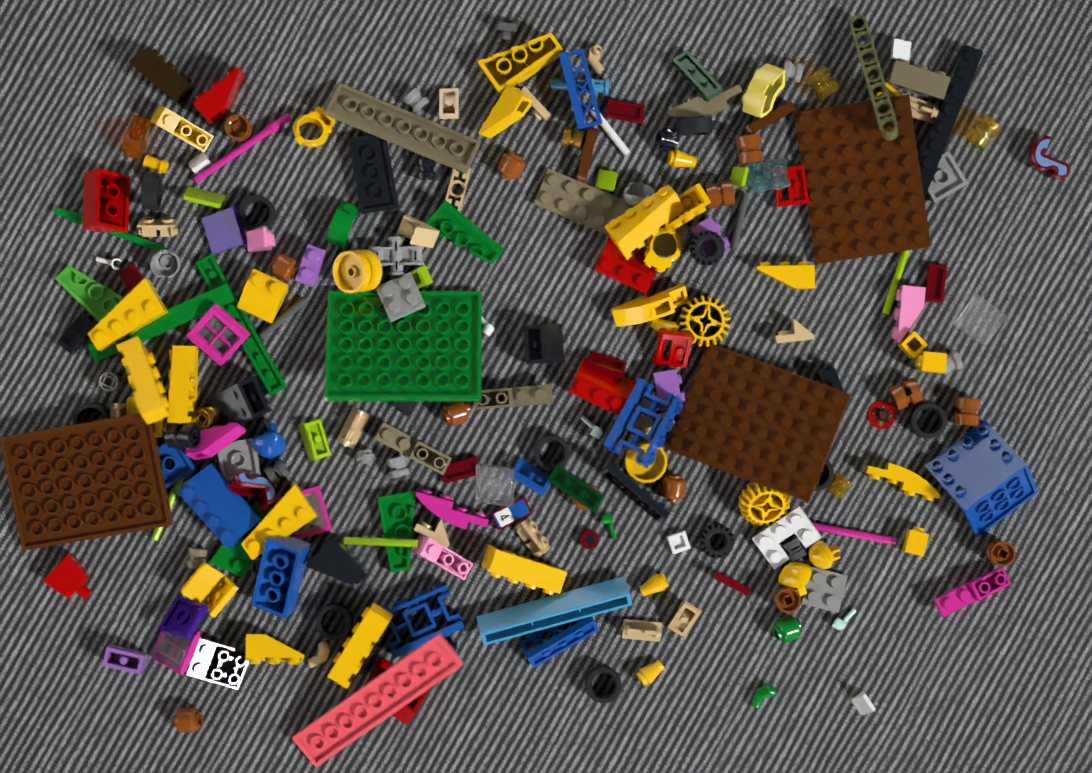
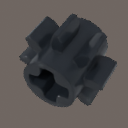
M663 128V131L657 132L655 143L659 145V150L671 152V149L677 147L679 136L675 135L676 130Z

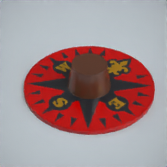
M887 401L873 403L868 411L869 422L878 429L891 427L896 420L894 406Z

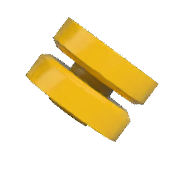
M361 249L340 253L333 264L334 281L338 288L345 293L352 294L371 291L381 281V262L377 255L370 250Z
M640 441L637 447L644 449L646 452L650 442ZM658 447L655 453V461L652 465L649 464L648 468H644L643 465L635 462L638 453L631 450L626 452L625 468L629 475L637 481L643 483L654 482L665 473L668 462L667 455L662 447Z

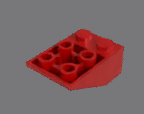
M239 67L237 69H230L225 74L226 77L223 80L215 81L210 86L211 89L206 93L201 92L195 97L196 101L193 104L212 126L229 113L245 77L244 72Z

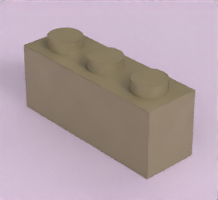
M899 59V61L893 62L887 83L894 88L941 102L945 98L951 77H947L945 72L937 70L932 72L926 66L917 65L916 67L910 65V62L907 60Z

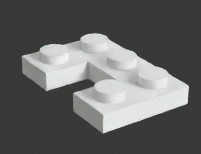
M797 506L781 519H778L775 523H772L753 536L752 540L773 569H776L790 559L780 542L795 533L804 547L807 548L821 539L822 536L802 508Z

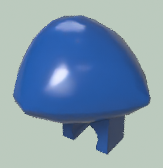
M270 423L269 429L266 428L265 433L251 441L255 451L265 458L277 457L286 450V443L283 437L277 433V424Z

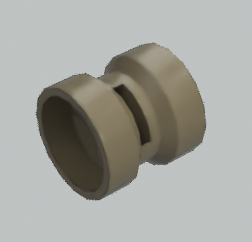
M189 547V559L187 560L186 567L198 569L202 563H206L204 560L208 549Z

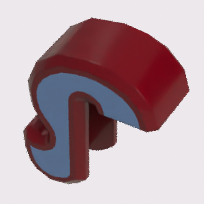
M1044 136L1031 145L1028 154L1029 164L1035 171H1051L1050 179H1064L1070 173L1069 164L1044 154L1051 139V136Z
M240 471L236 473L229 483L230 491L236 495L258 497L260 512H267L277 498L274 484L268 478L261 475L248 478L247 472Z

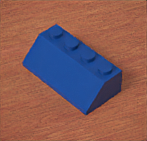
M212 463L189 479L178 491L180 496L228 549L237 546L262 521L260 516L241 495L233 494L230 491L229 482Z
M295 537L266 538L251 602L252 606L284 619L295 610L310 543Z

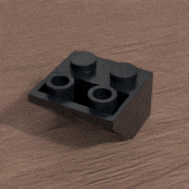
M562 324L524 326L526 364L564 362Z

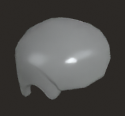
M632 182L628 188H625L624 199L629 205L634 207L641 203L643 199L653 195L654 189L647 184Z
M170 249L159 250L153 254L150 261V269L158 278L172 277L179 271L181 265L180 257Z

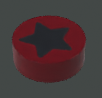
M593 530L583 532L580 537L581 545L589 550L596 548L599 544L598 534Z

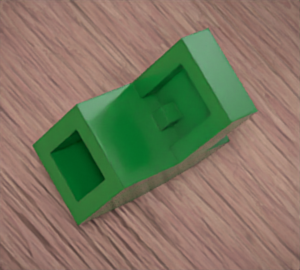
M345 201L341 202L333 216L326 242L342 248L345 247L360 207Z

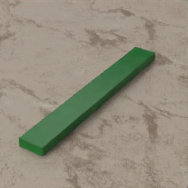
M212 253L195 262L210 290L226 283L229 284ZM230 286L236 301L221 308L251 333L241 345L269 395L272 396L288 386L246 312L237 308L239 300Z
M226 283L167 309V314L103 351H98L93 343L89 344L88 347L95 363L119 353L117 344L136 336L144 342L205 315L215 303L223 307L236 300L229 284Z

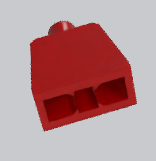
M72 553L68 554L43 580L45 584L67 598H71L77 593L85 600L92 593L85 585L91 577Z

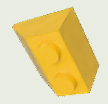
M253 269L244 286L237 308L272 324L289 291L288 284Z

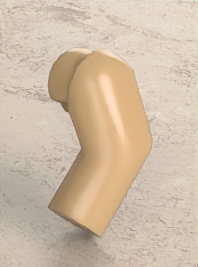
M600 45L592 46L587 57L589 65L597 75L605 69L599 62L602 53Z
M320 642L317 646L319 648L317 655L308 659L311 668L327 661L330 653V646H328L327 642Z

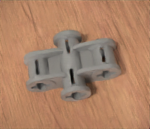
M387 237L390 247H368L376 255L378 253L382 267L390 266L388 276H402L406 274L404 266L425 265L422 258L424 247L403 246L405 237Z

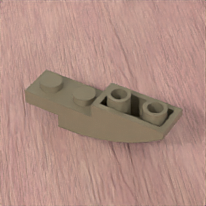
M731 84L723 88V93L708 102L704 101L702 95L696 96L694 94L686 98L685 103L681 105L676 103L668 107L669 111L666 112L667 118L678 119L684 117H707L726 110L729 107L726 101L741 94L742 89L740 85L734 87Z
M548 384L481 390V401H474L475 410L552 404V386Z
M382 422L374 437L375 440L441 475L445 473L452 459L385 422Z

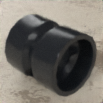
M169 423L164 433L165 443L169 448L183 447L195 449L199 446L201 440L200 428L197 424Z

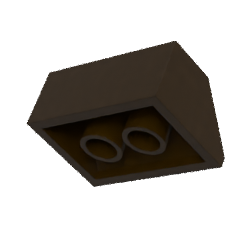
M146 48L129 61V63L179 105L194 88L190 84L192 80L184 73L180 76L176 72L178 68L170 61L166 64L161 59L163 55L156 49L151 51L149 48Z

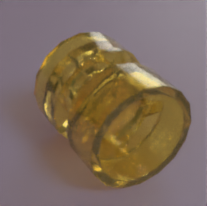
M825 65L805 80L811 89L816 90L815 95L821 102L841 87L835 78L830 77L831 73Z
M985 113L976 121L977 125H972L965 132L969 141L981 150L990 143V138H995L1002 131L1000 125Z

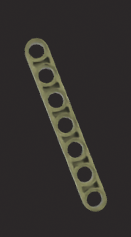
M857 14L850 19L851 34L881 136L885 140H893L898 135L897 121L867 20L863 15ZM858 24L863 25L861 28H855ZM862 41L868 42L866 45H860ZM867 58L873 59L871 62L864 61ZM872 75L878 76L876 79L869 78ZM877 92L884 93L882 96H875ZM882 109L889 110L885 114L879 113ZM888 126H891V127L894 128V129L891 130V131H885V130H884V129H885L886 127H888Z

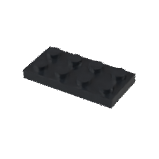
M372 134L348 138L361 214L399 208L388 142Z
M610 463L601 471L603 476L658 523L665 520L670 514L667 511L668 507L664 503L655 501L652 498L653 494L647 489L643 490L640 488L638 481L632 476H626L623 473L624 469L618 464Z

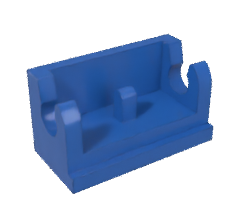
M520 458L510 474V477L541 496L544 495L551 483L547 480L550 476L549 474Z

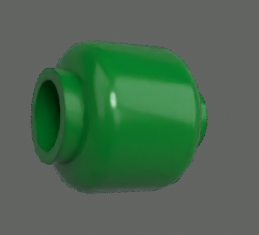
M787 615L774 622L772 632L778 641L787 643L800 636L802 624L798 618L795 619L793 616Z

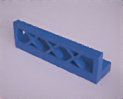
M584 49L560 53L559 57L578 129L581 130L603 124ZM581 55L582 62L578 68L571 64L570 56ZM579 72L586 75L587 78L583 87L576 83L575 78ZM584 90L591 94L592 99L588 105L581 102L580 97ZM589 109L596 113L597 121L586 122L585 115Z
M593 617L569 622L570 625L566 630H560L561 625L539 630L520 641L519 644L532 667L539 666L599 631L600 629ZM553 633L552 638L543 640L545 634ZM535 642V648L528 651L526 645Z

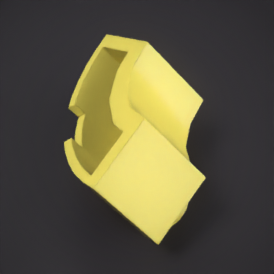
M768 63L758 68L746 93L742 97V111L758 118H762L772 112L778 93L785 87V70Z

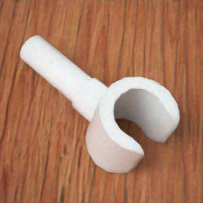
M98 256L96 257V261L111 265L112 268L115 270L121 269L115 268L113 265L114 261L116 260L122 262L119 258L111 260L101 258Z
M482 316V324L484 325L482 331L490 336L494 331V327Z

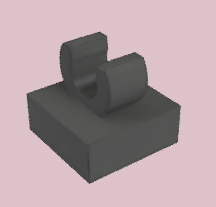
M499 19L498 30H504L503 39L511 40V31L517 32L518 20Z

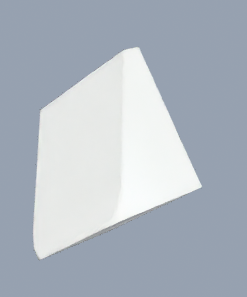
M894 38L892 40L890 59L909 61L912 42Z
M202 152L189 161L188 164L191 170L198 174L208 167L211 161Z
M861 692L851 700L861 715L874 712L876 709L864 692Z

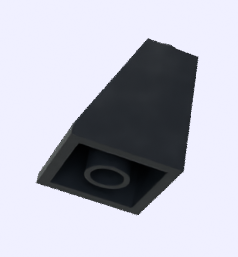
M338 536L329 541L305 564L308 568L349 585H352L354 582L356 584L360 583L367 576L365 572L368 570Z

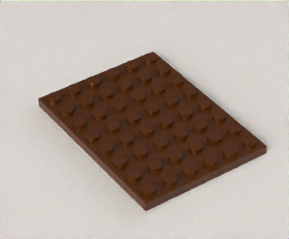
M909 94L890 97L897 121L898 135L895 139L889 141L881 136L871 100L794 113L801 165L805 167L809 197L807 207L816 264L931 247ZM882 109L879 113L885 114L889 110ZM888 126V127H886L884 130H885V131H891V130H893L894 128L891 127V126Z
M710 343L709 347L704 349L686 394V402H683L682 410L678 414L665 449L809 504L852 395Z
M140 413L0 438L22 551L173 525L154 424H147Z

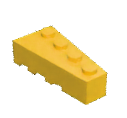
M548 33L530 40L528 43L514 46L510 50L496 53L489 58H483L477 62L501 96L507 85L518 86L557 59L559 54L563 53V49L554 35Z
M668 184L650 197L643 199L638 205L628 209L618 218L611 220L604 227L613 243L628 260L635 248L640 249L645 245L643 241L649 236L654 237L659 233L662 225H668L685 208L676 192Z
M144 278L88 335L96 349L103 351L167 314L168 310L150 279Z
M138 336L117 344L118 351L124 357L121 360L129 374L128 380L134 390L133 394L143 419L147 424L169 416L167 408L170 405L166 396H163L165 389L162 382L158 380L161 375L158 368L154 366V363H156L154 354L148 352Z
M173 345L169 351L171 369H169L170 388L168 389V399L170 407H168L169 416L167 423H195L194 414L197 411L198 346Z
M295 484L241 545L253 560L263 553L267 537H287L317 517L318 514L298 485Z
M490 544L487 546L481 566L490 572V576L496 578L505 576L508 577L507 581L518 584L519 581L524 582L525 587L534 590L536 587L543 589L542 592L553 595L554 592L561 593L567 572L561 568L540 561L535 562V560L520 555L519 557L517 554L505 549L502 551L498 550Z
M373 603L371 608L366 607L362 613L363 621L361 623L357 622L352 629L353 637L346 639L342 646L345 648L342 653L338 652L333 660L336 664L327 676L346 689L393 617V614Z

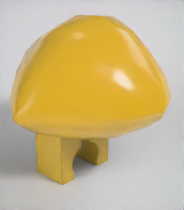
M818 540L809 547L808 556L810 562L819 569H829L833 561L841 558L838 553L840 549L836 544L828 547L823 540Z
M790 562L780 572L778 582L786 587L795 588L801 597L807 594L805 586L812 574L811 567L802 562Z

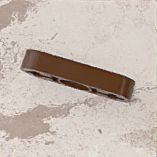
M791 101L752 122L743 129L746 135H752L791 114L796 108Z
M588 127L576 181L586 183L598 128Z

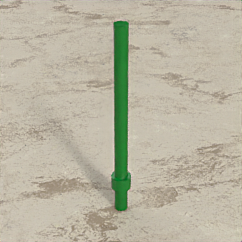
M56 207L54 210V214L67 218L72 223L78 222L82 224L83 216L79 215L78 212L73 210L67 211ZM105 232L155 251L165 249L164 245L128 232Z

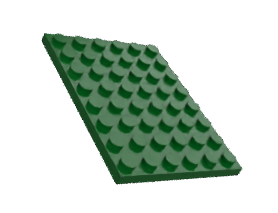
M328 291L325 401H481L482 291H419L426 307L393 322H390L377 291L352 294L343 291Z

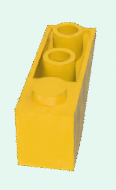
M507 85L497 103L493 106L486 121L482 124L478 134L488 138L494 137L521 119L532 104L533 99L519 88Z
M159 105L150 121L204 153L214 137Z
M760 262V266L755 267L756 271L792 289L815 288V265H810V262H798V265H790V262H779V266H771V262Z
M246 634L245 661H249L250 664H260L261 661H269V664L274 665L280 664V662L297 665L304 660L302 653L266 634Z

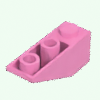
M267 227L246 232L248 252L272 251V246H275V236Z
M902 285L900 289L896 290L895 299L898 301V308L894 310V320H896V327L892 329L894 343L902 341L923 309L926 287Z
M419 534L417 538L419 545L418 547H412V553L462 580L466 579L473 566L472 562L433 539Z

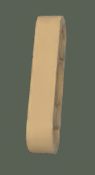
M453 168L445 200L452 204L453 199H449L450 195L454 198H461L460 202L458 200L455 202L459 212L461 211L471 173L470 168L467 174L463 173L462 180L466 179L465 183L460 180H454V177L459 178V172ZM460 184L463 187L462 193L454 194L452 186Z

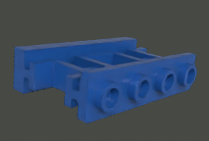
M639 378L603 445L607 451L615 452L617 455H620L624 447L638 453L635 462L643 465L644 468H648L649 464L652 465L654 463L655 453L658 447L661 448L663 446L664 436L667 430L670 431L672 429L673 419L676 414L681 412L683 404L680 396H674L672 393L669 394L666 401L653 396L654 386ZM643 397L652 402L649 409L639 406ZM659 405L668 409L664 419L661 415L655 413ZM641 414L655 419L648 434L634 428ZM625 430L634 435L630 443L621 439ZM641 438L650 442L646 452L644 449L637 447Z
M438 583L432 586V590L427 593L424 590L414 594V598L407 601L404 598L397 601V606L389 608V606L383 608L390 613H394L408 607V610L402 612L405 622L395 625L393 618L389 621L396 640L388 643L394 659L417 649L438 633L445 637L465 628L460 613L458 612L450 616L443 601L444 598L451 596L447 584L442 585V583ZM441 591L444 593L437 596L440 606L431 610L427 601L419 604V601ZM425 607L432 624L415 631L408 614ZM444 613L447 622L456 620V622L438 630L431 631V629L438 626L434 617ZM409 629L412 638L417 635L421 636L396 647L397 644L402 642L399 634L401 631Z

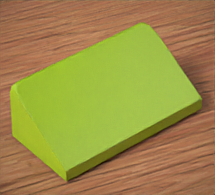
M189 187L183 199L188 202L222 210L226 196Z
M321 419L299 425L309 461L331 455Z

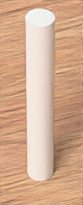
M590 110L589 112L597 120L596 113ZM600 113L603 123L600 126L622 154L626 156L631 151Z

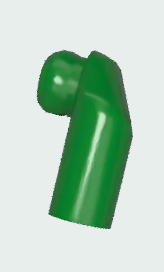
M771 685L757 688L751 706L760 709L762 700L769 696L773 697L776 694V689Z

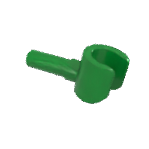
M609 513L602 514V524H609L612 540L617 539L612 515Z

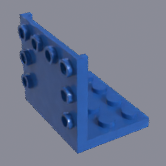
M986 420L925 465L926 470L962 509L972 532L977 538L1038 493L1028 465Z

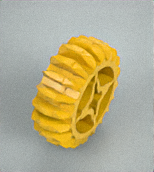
M701 295V302H698V299L694 297V305L688 301L687 305L690 308H682L686 315H679L680 318L685 319V322H679V325H685L686 327L681 332L687 331L692 333V344L699 340V347L702 346L703 341H705V346L709 347L710 340L713 345H716L715 338L717 337L718 340L722 341L723 337L720 334H728L727 331L723 330L724 327L730 328L731 326L730 324H725V321L731 320V317L724 316L729 310H721L725 306L724 303L719 306L716 305L719 302L718 298L711 302L712 296H708L707 301H705L704 295ZM705 305L701 316L691 315L696 307ZM711 307L718 312L720 321L714 320L711 317ZM706 315L710 323L706 324L703 329V322H700V319H703ZM689 321L699 325V335L693 332ZM709 326L719 327L714 335L705 337Z
M753 483L752 485L747 484V489H742V495L739 496L740 501L738 503L740 512L747 522L750 521L753 525L757 523L759 526L765 523L768 526L769 522L775 523L776 519L782 518V514H787V509L790 508L789 502L791 501L790 496Z

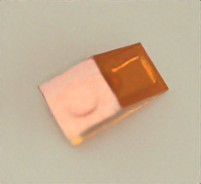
M138 115L133 116L123 137L122 156L142 159L151 132V118Z

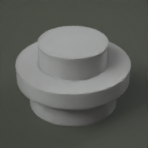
M370 449L357 452L356 461L361 462V464H369L375 458V454Z

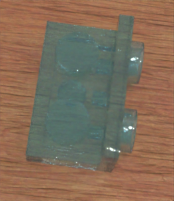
M784 157L748 164V185L755 192L764 193L767 190H781L784 187L791 186V182L787 178V160Z

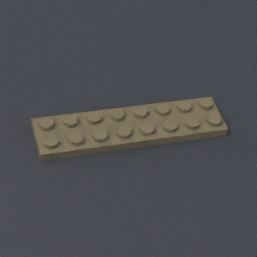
M339 83L324 114L466 174L481 144L479 140Z
M551 169L547 170L534 202L536 206L606 235L609 234L604 226L611 220L624 214L628 209L633 208V206L621 198L576 181ZM684 224L678 227L676 231L679 237H681L682 244L690 228ZM668 233L659 234L653 241V250L659 257H670L676 250V241ZM646 239L645 241H643V242L645 243V245H644L643 247H641L640 249L645 250V251L647 250V248H646V246H647L646 242L648 241L647 239Z

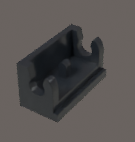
M81 312L57 343L70 354L75 355L89 338L88 333L97 323Z
M833 364L815 371L819 383L844 391Z

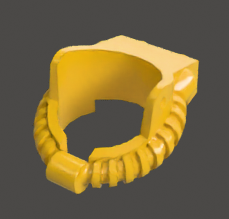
M318 106L314 112L311 111L307 115H301V117L299 116L294 121L292 130L294 137H296L295 141L300 146L304 144V146H311L313 148L314 146L323 145L328 139V134L332 132L331 128L336 121L324 115V108ZM305 123H314L319 126L322 135L316 140H305L300 135L299 128Z
M661 227L659 233L654 237L649 236L647 238V250L644 252L645 259L643 261L645 266L649 268L652 266L656 268L655 271L662 273L665 272L666 268L671 267L672 261L674 262L675 259H678V256L680 257L683 244L681 237L676 233L677 229L673 230L671 227L666 230L665 227ZM663 233L672 235L676 241L674 254L666 258L659 257L653 250L655 237Z

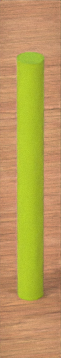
M902 251L883 307L882 313L890 314L909 251Z
M184 478L173 484L168 496L170 510L173 507ZM164 527L155 528L151 539L158 541Z
M344 537V544L399 547H418L419 545L418 539Z

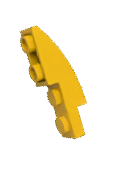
M681 283L650 297L646 295L640 296L612 308L611 313L616 327L635 325L675 313L674 308L686 304L689 298L685 285Z
M886 462L884 469L865 465L864 473H868L869 478L879 480L880 477H885L887 482L897 485L901 481L899 489L904 490L903 494L914 497L915 493L922 494V499L933 501L934 498L940 499V494L931 484L906 468Z

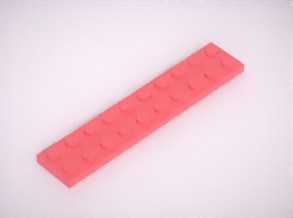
M438 633L293 735L292 739L312 764L317 767L460 668L464 662L444 637Z

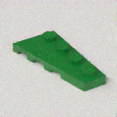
M415 490L377 497L384 538L412 539ZM386 546L391 573L410 570L412 547Z

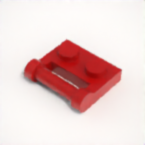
M804 165L769 170L770 176L773 179L776 201L774 202V208L809 203ZM781 174H785L789 200L783 201L780 181Z
M660 328L658 330L659 339L656 353L653 355L652 363L659 366L686 368L693 334ZM666 339L671 340L668 357H663Z

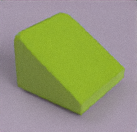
M733 167L730 177L733 186L740 188L745 186L749 171L748 167Z
M599 169L595 188L614 192L618 172Z
M426 265L410 271L418 289L433 283Z

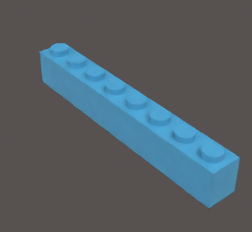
M625 576L476 617L483 644L488 645L631 606L632 600Z

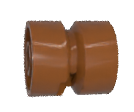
M240 114L230 116L225 122V131L234 141H247L253 133L251 123Z
M760 134L736 138L737 149L741 150L738 154L739 165L756 164L764 161L763 153L758 149L762 145Z
M731 180L722 181L719 183V186L715 183L704 185V191L711 201L707 205L708 209L718 208L721 203L724 206L735 205V195Z
M914 378L903 381L902 385L897 384L888 388L890 398L897 411L908 407L909 403L915 404L923 400L921 390Z
M955 397L954 408L957 409V412L954 413L953 424L978 426L979 415L976 412L980 410L981 400Z
M1001 540L990 542L985 550L987 559L999 566L1010 565L1016 556L1014 547L1010 543Z
M782 586L774 593V604L781 611L792 613L800 607L801 597L793 588Z

